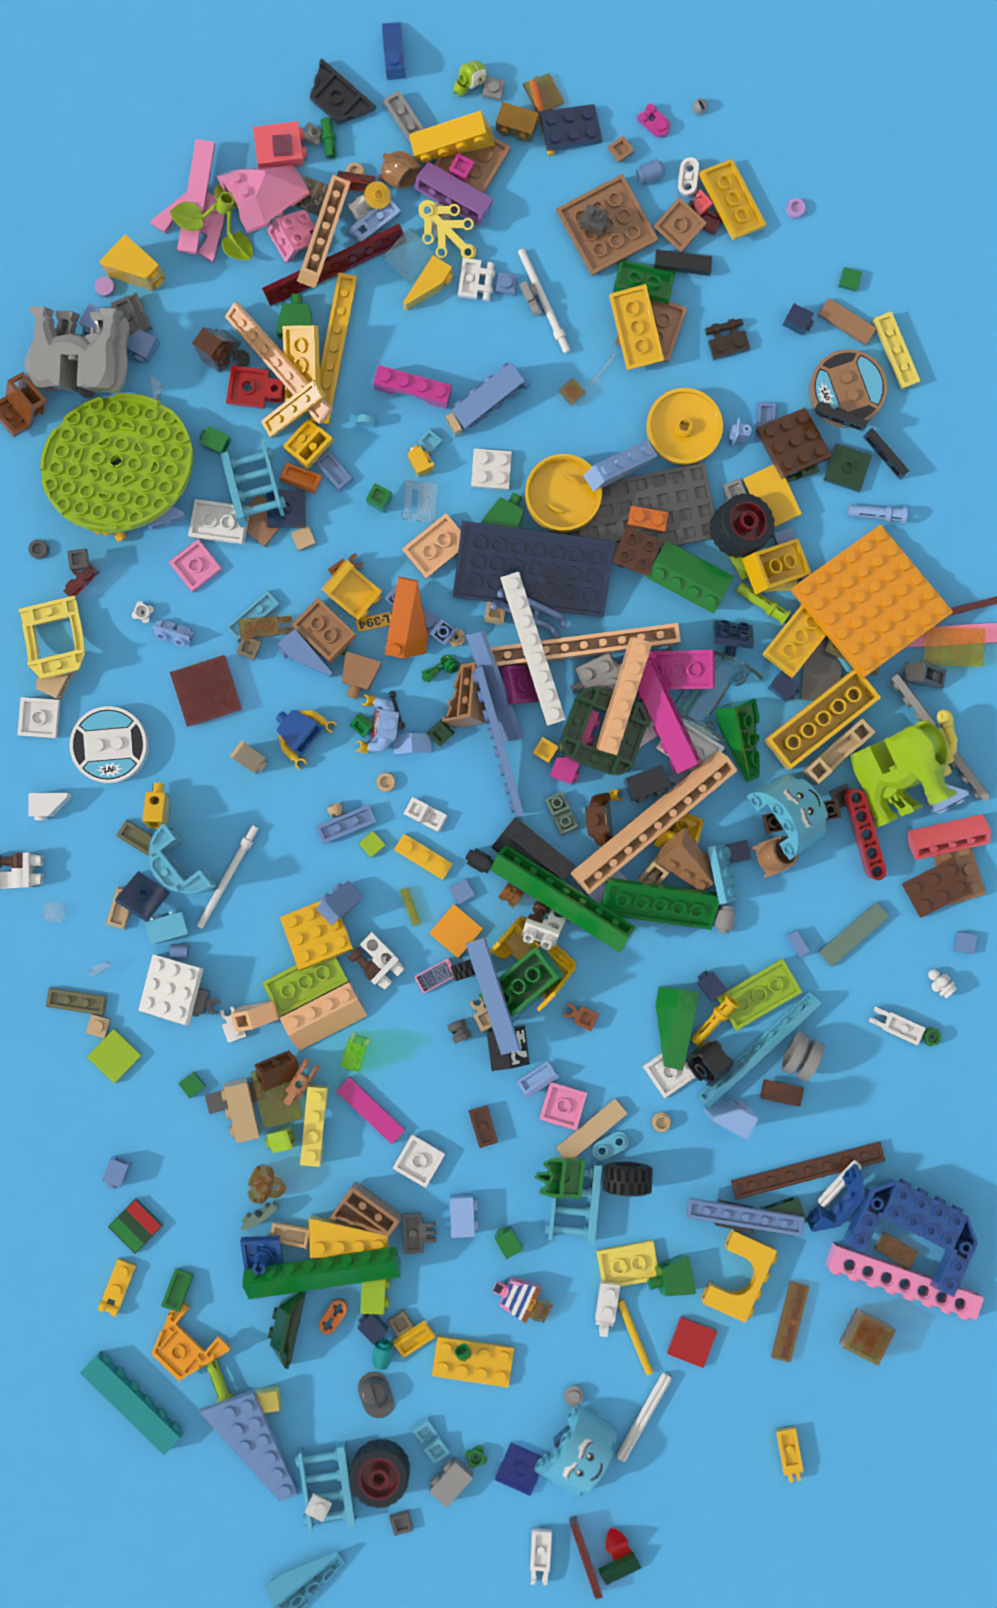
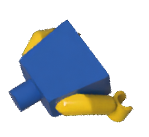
M292 710L288 715L285 712H280L276 717V720L280 723L277 728V732L280 734L278 738L280 748L291 761H295L296 768L300 770L302 768L298 766V761L302 760L306 765L307 761L302 757L299 758L298 755L302 756L324 729L322 725L325 726L326 731L329 733H333V731L328 729V724H333L337 727L334 721H326L324 716L314 710H301L299 712Z

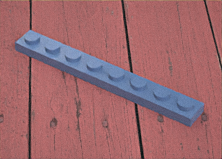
M481 665L476 666L472 676L474 683H478L480 691H477L480 703L484 702L486 708L482 712L485 721L489 720L491 728H488L490 739L495 740L496 746L493 747L495 757H499L501 765H498L500 775H505L507 783L503 785L506 795L510 794L512 801L508 802L511 813L515 812L516 816L519 817L524 815L498 720Z

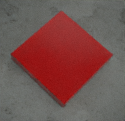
M680 1316L667 1354L704 1368L717 1330Z

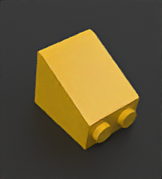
M126 234L99 261L110 278L151 291L161 287L166 278L159 264Z

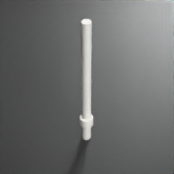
M520 249L518 254L538 293L537 296L554 331V338L559 342L563 353L566 354L571 351L565 339L566 334L559 326L525 249Z
M252 825L246 837H243L239 850L196 924L199 928H204L247 849L251 848L252 840L259 830L258 827Z

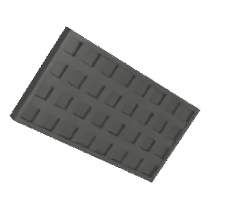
M705 462L622 478L603 487L600 507L592 521L582 529L563 534L614 540L613 558L626 527L661 540L662 543L659 550L662 549L666 540L677 546L711 540L710 521L715 511ZM636 506L668 512L665 533L627 526L630 507Z

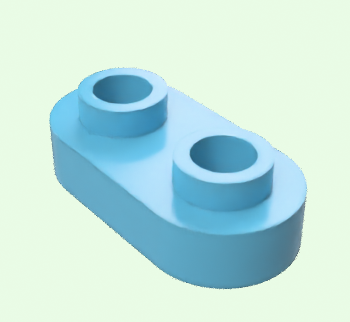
M615 1131L596 1141L592 1146L594 1157L598 1160H606L623 1151L628 1146V1137L622 1131ZM621 1138L623 1140L622 1144L617 1145L615 1143L616 1139ZM599 1148H605V1153L600 1154L598 1152Z

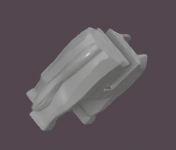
M29 306V311L34 316L36 322L33 330V340L24 359V368L27 377L35 387L43 388L46 391L63 390L77 392V387L96 393H119L121 391L127 374V343L130 332L129 322L127 318H123L124 312L115 308H100V312H90V317L95 322L97 329L95 331V328L91 327L90 334L82 336L75 333L80 314L73 311H55L58 319L55 329L54 319L52 318L54 310L47 307Z

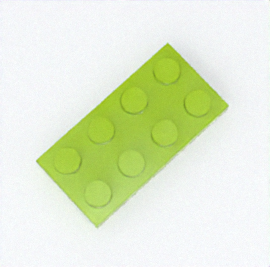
M334 957L302 971L298 970L296 964L267 979L262 984L270 1000L275 1001L280 1017L344 984L348 979L337 957Z
M781 958L723 992L716 999L721 1004L725 1000L724 997L730 995L739 1003V1008L734 1009L729 1015V1021L734 1030L737 1031L802 993V990L785 961Z

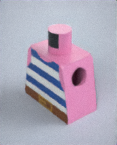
M511 1277L507 1285L496 1281L492 1292L502 1296L500 1300L502 1308L524 1323H527L540 1294L541 1285Z

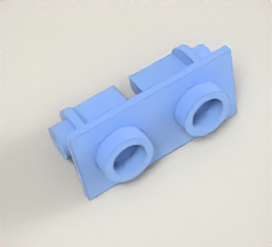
M740 418L732 425V429L729 432V440L732 441L731 447L734 446L735 442H746L752 432V427L748 424L740 423Z
M164 619L157 620L156 625H153L154 636L158 639L168 640L178 646L190 648V638L192 639L194 636V631L191 628L178 625L177 630H173L175 623Z

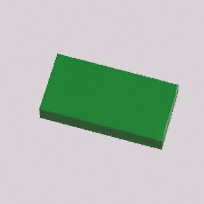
M175 1268L161 1307L180 1313L194 1275Z

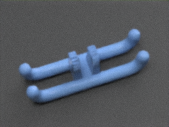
M504 588L498 590L497 596L503 598L505 592ZM527 597L535 624L552 633L554 639H558L560 637L559 630L551 623L538 618L539 611L555 618L561 627L567 625L566 618L560 612ZM495 600L491 603L490 607L492 610L501 608L511 613L508 603L500 600Z

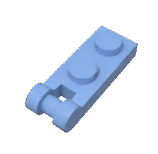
M390 198V202L383 209H372L352 225L348 232L357 238V243L379 232L399 216L401 210ZM364 227L367 231L362 234L360 229Z

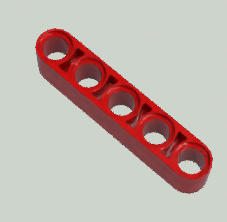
M848 789L844 794V801L864 872L871 879L882 880L886 876L887 870L866 795L862 790ZM856 792L858 800L853 803L851 796ZM859 811H862L863 818L862 820L858 821L856 817L857 813ZM867 829L869 835L866 839H863L862 832ZM869 848H873L874 853L871 857L867 856V851ZM875 866H878L879 872L873 876L872 870Z

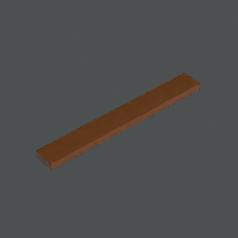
M877 1141L732 1179L731 1184L735 1199L738 1200L841 1173L853 1160L859 1162L862 1167L886 1160L881 1142Z

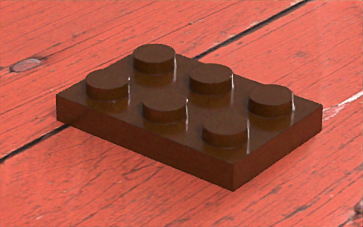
M954 857L902 883L920 918L973 892Z

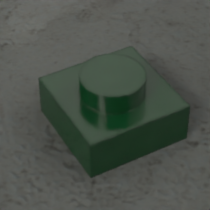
M442 719L427 732L439 746L455 733L447 724L441 722Z

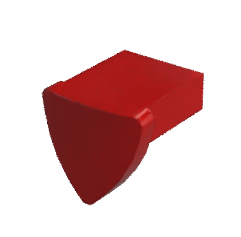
M610 1528L606 1536L605 1547L607 1553H610L615 1561L631 1553L632 1549L623 1533L617 1529Z

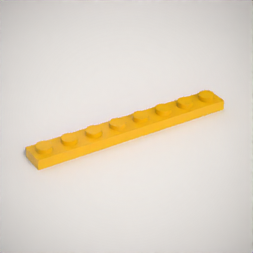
M338 273L320 365V387L326 396L324 400L332 409L358 279L357 276ZM332 411L322 424H330ZM311 415L310 421L318 423Z

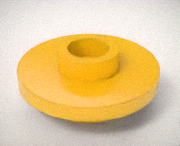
M375 181L370 183L365 189V200L371 208L383 209L389 204L391 195L389 188L384 183Z

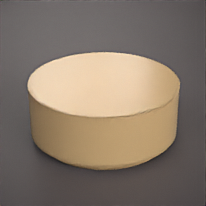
M350 163L346 168V177L351 183H359L365 177L364 168L360 163Z
M382 773L378 776L376 784L381 791L389 792L394 789L396 780L392 774Z

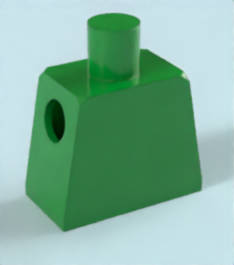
M292 294L291 303L282 304L276 330L278 339H283L282 326L313 325L311 309L308 304H303V295Z
M514 492L508 501L500 497L482 519L481 523L519 528L524 514V510L518 507L522 497Z
M683 1254L656 1265V1276L647 1280L650 1290L659 1288L660 1294L665 1296L696 1294L690 1258Z

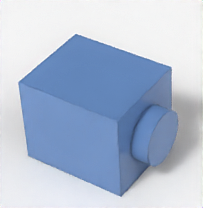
M113 1156L109 1160L102 1181L106 1182L108 1187L120 1188L125 1183L132 1162Z

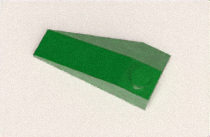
M756 698L726 704L717 708L716 718L719 728L745 781L750 782L760 777L759 752L756 751V743L759 741V734H756V723H759Z
M658 987L655 1009L657 1012L664 1067L682 1071L684 1069L699 993Z

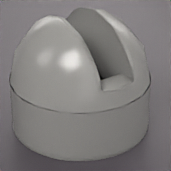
M703 98L696 99L692 107L693 112L698 116L704 115L708 108L707 101Z

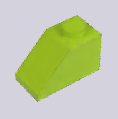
M291 1125L271 1131L267 1134V1138H265L267 1148L271 1149L272 1153L293 1149L297 1144Z

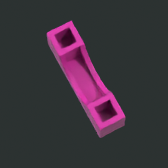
M378 365L373 381L375 390L390 394L402 393L424 400L429 405L444 409L448 408L452 394V385Z
M591 711L581 743L591 746L594 738L591 735L593 728H598L601 718H598L599 712ZM567 757L556 758L549 777L571 785L572 781L576 782L580 772L577 771L579 763L571 761Z

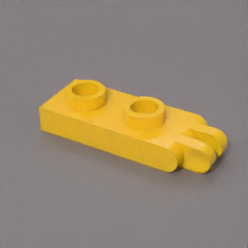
M793 1426L776 1429L784 1476L788 1475L789 1483L793 1482L792 1474H795L797 1481H801L800 1473L803 1472L796 1428Z

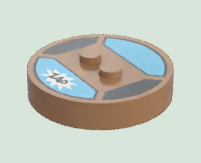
M852 349L836 351L825 357L816 367L809 383V399L814 411L819 402L830 403L833 409H836V407L845 409L846 413L862 415L868 421L880 410L887 394L886 376L879 363L870 355ZM820 417L823 421L832 426L839 428H850L842 424Z

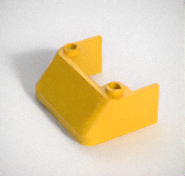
M520 916L491 947L490 953H495L497 957L507 959L512 955L519 961L534 947L540 946L541 942L534 940L533 943H527L523 941L522 933L527 918ZM557 944L546 951L566 977L542 996L544 1000L537 1007L539 1011L558 993L576 969L574 959Z

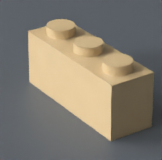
M243 1078L225 1082L224 1089H221L223 1101L227 1100L228 1108H225L227 1120L231 1119L232 1126H229L231 1138L235 1137L236 1143L259 1138L260 1132L248 1079Z

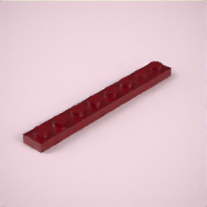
M400 224L327 257L317 284L406 243ZM300 270L262 288L270 306L291 297L292 294H297L310 288V286L297 282Z

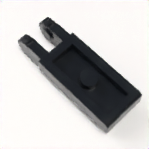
M819 402L816 405L815 413L822 418L859 431H864L867 427L868 420H865V417L862 415H851L846 413L845 409L838 407L833 409L830 403Z

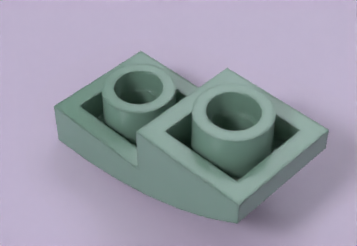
M562 791L545 799L561 836L579 829Z
M274 1200L271 1204L267 1202L260 1210L262 1215L256 1210L252 1214L248 1212L241 1220L244 1223L241 1229L244 1231L262 1223L280 1205Z

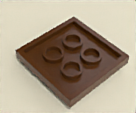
M806 407L761 425L755 430L781 479L827 461L832 457Z

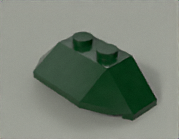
M306 1291L293 1293L281 1301L278 1308L275 1307L272 1319H275L274 1327L270 1326L268 1338L271 1339V1348L285 1369H289L291 1365Z

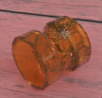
M508 882L498 898L502 901H508V905L514 908L524 892L515 890L514 886Z

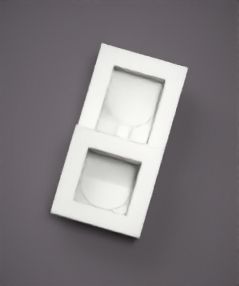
M413 797L403 813L439 833L448 818V815Z

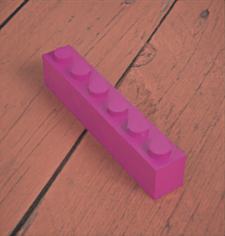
M647 659L637 695L645 703L648 718L652 719L655 725L653 729L663 742L661 744L662 749L671 759L669 763L672 770L676 771L677 774L683 773L702 764V761L655 660Z

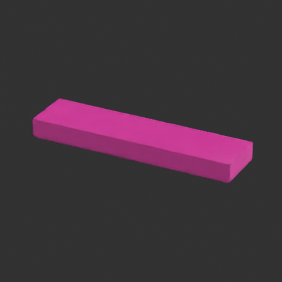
M351 1077L337 1089L336 1092L391 1144L406 1130Z

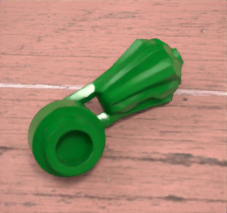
M444 655L441 657L440 663L422 671V679L430 683L442 669L451 674L456 673L459 670V662L451 655Z

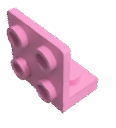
M301 210L274 218L267 232L287 263L293 260L299 250L308 248L315 225L306 210Z

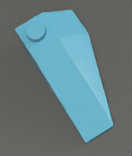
M334 1552L279 1575L276 1579L271 1580L263 1589L275 1608H306L308 1605L307 1600L313 1594L317 1595L321 1591L319 1589L321 1584L329 1581L345 1562L338 1552Z

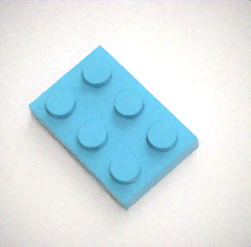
M727 844L707 847L719 905L738 900L739 889L734 882L735 870L730 863L731 851L729 847H727Z

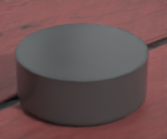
M34 540L29 545V553L35 559H44L49 554V546L42 540Z

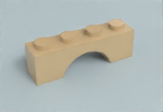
M863 718L858 720L802 772L814 785H818L847 756L876 732Z

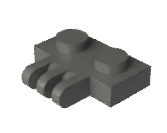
M422 1212L402 1214L404 1254L424 1253L423 1243L437 1242L436 1237H429V1235H435L436 1230H428V1227H435L436 1222H422Z

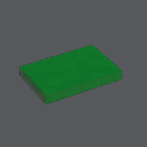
M621 260L613 292L646 284L651 301L669 304L675 271L654 269V266Z

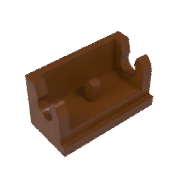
M289 1050L254 1064L257 1080L262 1082L264 1091L291 1081L299 1069L298 1060Z

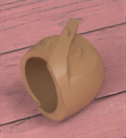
M395 151L390 154L384 153L382 156L384 158L381 167L382 172L378 178L385 180L396 189L402 190L405 187H411L416 182L417 175L423 168L415 158L404 151Z
M780 836L769 839L751 848L752 850L756 849L758 863L762 870L766 872L763 876L764 878L788 869L798 860L799 855L789 860L779 845L789 837Z

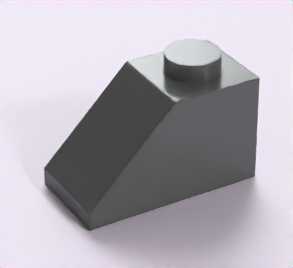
M906 662L903 681L914 685L943 689L946 670L926 662Z

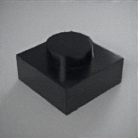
M843 784L828 791L831 800L838 799L839 808L846 806L844 794L849 789L848 784Z

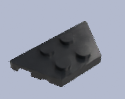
M320 60L318 73L314 80V87L310 94V100L338 125L376 110L375 104L325 60Z

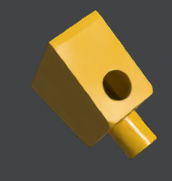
M153 783L152 792H146L142 818L143 823L149 829H158L163 823L168 824L169 797L164 793L163 783Z

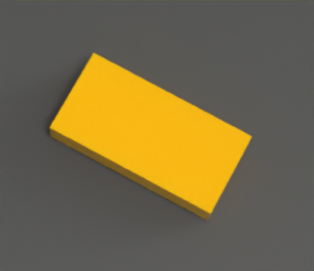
M424 1320L392 1342L401 1356L405 1358L434 1339L436 1335L426 1320Z

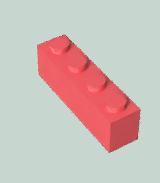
M983 814L908 831V845L915 860L989 844L991 838V829Z

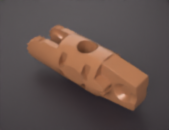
M305 1058L294 1078L285 1089L288 1095L283 1103L288 1106L291 1105L295 1098L300 1100L305 1089L320 1069V1066L316 1064L311 1070L310 1075L304 1073L303 1070L310 1061L308 1058ZM297 1081H301L302 1086L298 1085Z

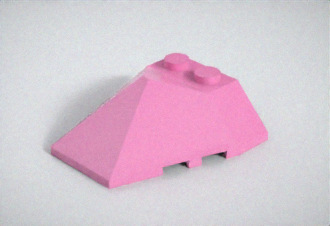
M294 165L237 169L217 176V180L224 192L229 191L233 195L234 201L239 208L240 220L248 233L266 227L270 224L271 219L275 216H281L283 210L289 206L293 207L310 194Z

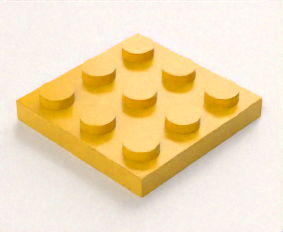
M320 901L280 917L299 971L354 950L342 917L331 926L316 909L321 904Z

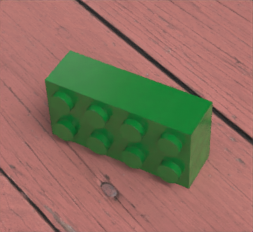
M541 946L534 947L499 977L512 1021L566 977L546 949H543ZM480 993L479 997L484 1002L482 993Z

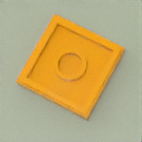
M453 904L429 934L459 958L467 948L466 943L473 941L483 928Z

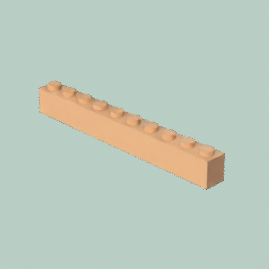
M678 623L543 640L541 643L547 662L598 656L608 652L611 654L626 652L630 637L651 642V649L679 645L681 640ZM521 643L491 647L498 669L504 666L527 665Z
M717 750L570 874L580 887L590 894L738 770L728 756Z

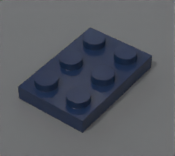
M595 104L541 111L539 113L546 151L600 144L602 142Z

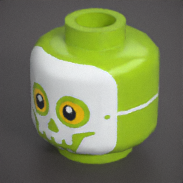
M473 60L461 65L458 78L464 87L473 89L484 84L487 70L478 60Z

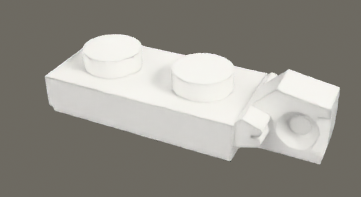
M600 1281L595 1313L596 1325H599V1336L607 1337L609 1326L613 1327L620 1283Z

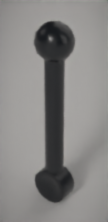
M390 691L389 696L392 698L395 711L399 712L395 698L396 692ZM399 712L398 728L404 729L405 723L402 722Z

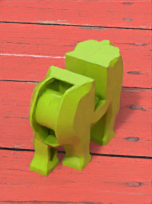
M927 720L920 721L915 725L905 728L896 735L851 754L853 771L865 791L868 806L875 819V828L898 818L896 813L890 809L888 801L898 809L900 817L923 807L920 802L913 800L909 796L906 789L922 784L925 795L928 797L929 805H935L958 794L955 789L949 788L945 783L943 773L948 760V745L944 734L933 723Z

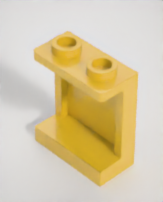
M345 560L321 590L354 619H364L369 613L368 608L371 604L375 605L382 597L380 595L382 590L355 569L354 565Z

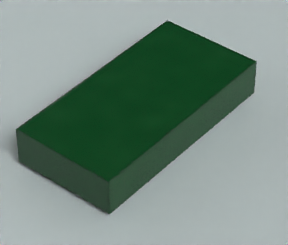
M631 1552L600 1567L598 1570L604 1582L608 1585L642 1567L634 1552Z

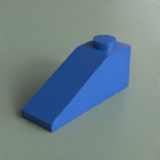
M401 22L383 23L382 33L387 80L406 79Z

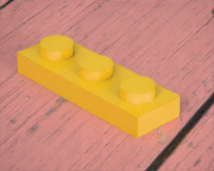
M403 834L394 849L442 880L453 865V863L406 834Z

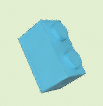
M179 909L168 911V916L161 917L158 914L152 916L149 919L150 921L144 922L150 945L191 934L185 911L179 912Z

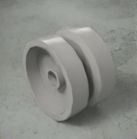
M797 1032L784 1054L781 1070L789 1074H793L796 1071L797 1078L808 1082L821 1061L825 1044L816 1039L809 1043L808 1035Z

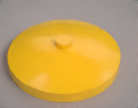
M677 388L660 396L652 405L647 417L646 432L649 443L660 457L674 464L690 465L706 459L716 449L723 432V420L718 406L708 395L692 388Z

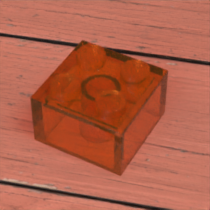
M856 1307L839 1343L844 1349L879 1366L896 1330L890 1324Z

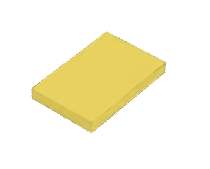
M654 1240L596 1250L602 1281L620 1283L621 1287L648 1282V1278L656 1276L655 1266L658 1265Z

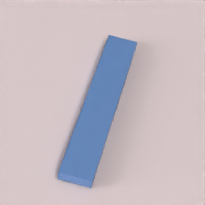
M485 630L468 633L466 638L476 665H481L504 742L521 739L523 735L512 705L508 704L506 689Z
M486 938L467 942V950L500 1053L504 1055L519 1051L521 1047Z
M688 1197L685 1216L690 1219L802 1237L805 1217L800 1215Z

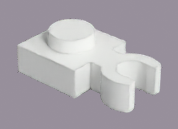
M234 1006L230 1007L231 1013L236 1010ZM224 1010L220 1011L221 1017L227 1021V1023L222 1024L228 1043L247 1036L246 1031L236 1032L231 1015L227 1016Z

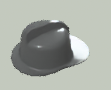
M368 1372L363 1375L359 1381L358 1391L365 1411L374 1418L386 1417L391 1413L394 1406V1399L388 1381L378 1372Z

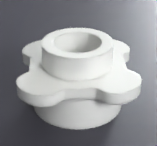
M139 601L136 603L134 612H132V618L148 623L154 608L151 605L146 606L143 602Z

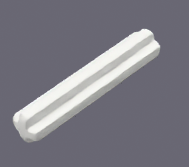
M853 1160L818 1198L817 1202L825 1208L846 1186L842 1178L846 1170L850 1169L854 1163L858 1166L859 1170L862 1169L859 1162Z

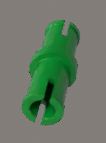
M325 117L320 120L325 157L327 159L337 158L335 145L337 139L333 130L332 118Z

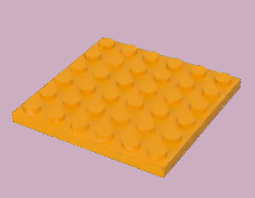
M881 524L790 590L862 679L953 613L951 608Z

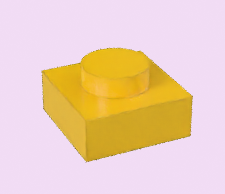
M542 737L532 754L549 763L558 746Z

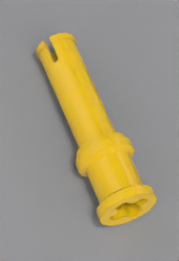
M726 995L724 997L725 1000L714 1008V1013L691 1036V1040L696 1045L700 1046L722 1021L729 1019V1015L734 1009L739 1008V1003L732 996Z

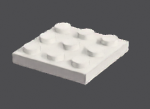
M153 954L138 1011L183 1025H190L204 968Z

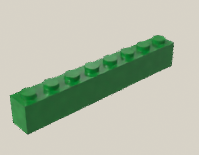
M505 845L497 854L491 867L492 872L621 953L628 944L636 926L508 845Z
M396 1247L266 1266L263 1274H260L261 1269L259 1274H255L253 1268L244 1269L242 1287L250 1300L401 1277V1260Z

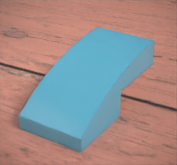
M428 1417L411 1428L413 1434L422 1444L423 1450L434 1464L450 1454L447 1445Z

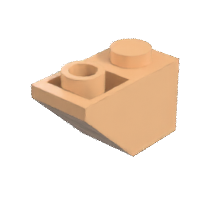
M272 1000L240 1006L231 1013L236 1032L255 1029L279 1019V1014L275 1001Z

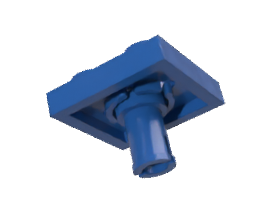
M280 1236L241 1237L240 1244L244 1269L253 1268L255 1274H259L261 1269L260 1274H263L266 1266L284 1264Z

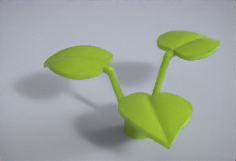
M220 183L214 189V197L217 203H213L212 207L201 215V209L192 202H181L170 210V215L174 222L188 231L200 230L203 227L202 219L206 218L214 209H217L218 213L222 215L227 214L228 237L222 240L223 251L233 259H252L253 249L248 237L239 231L231 234V208L237 209L238 207L233 195L229 191L224 192Z

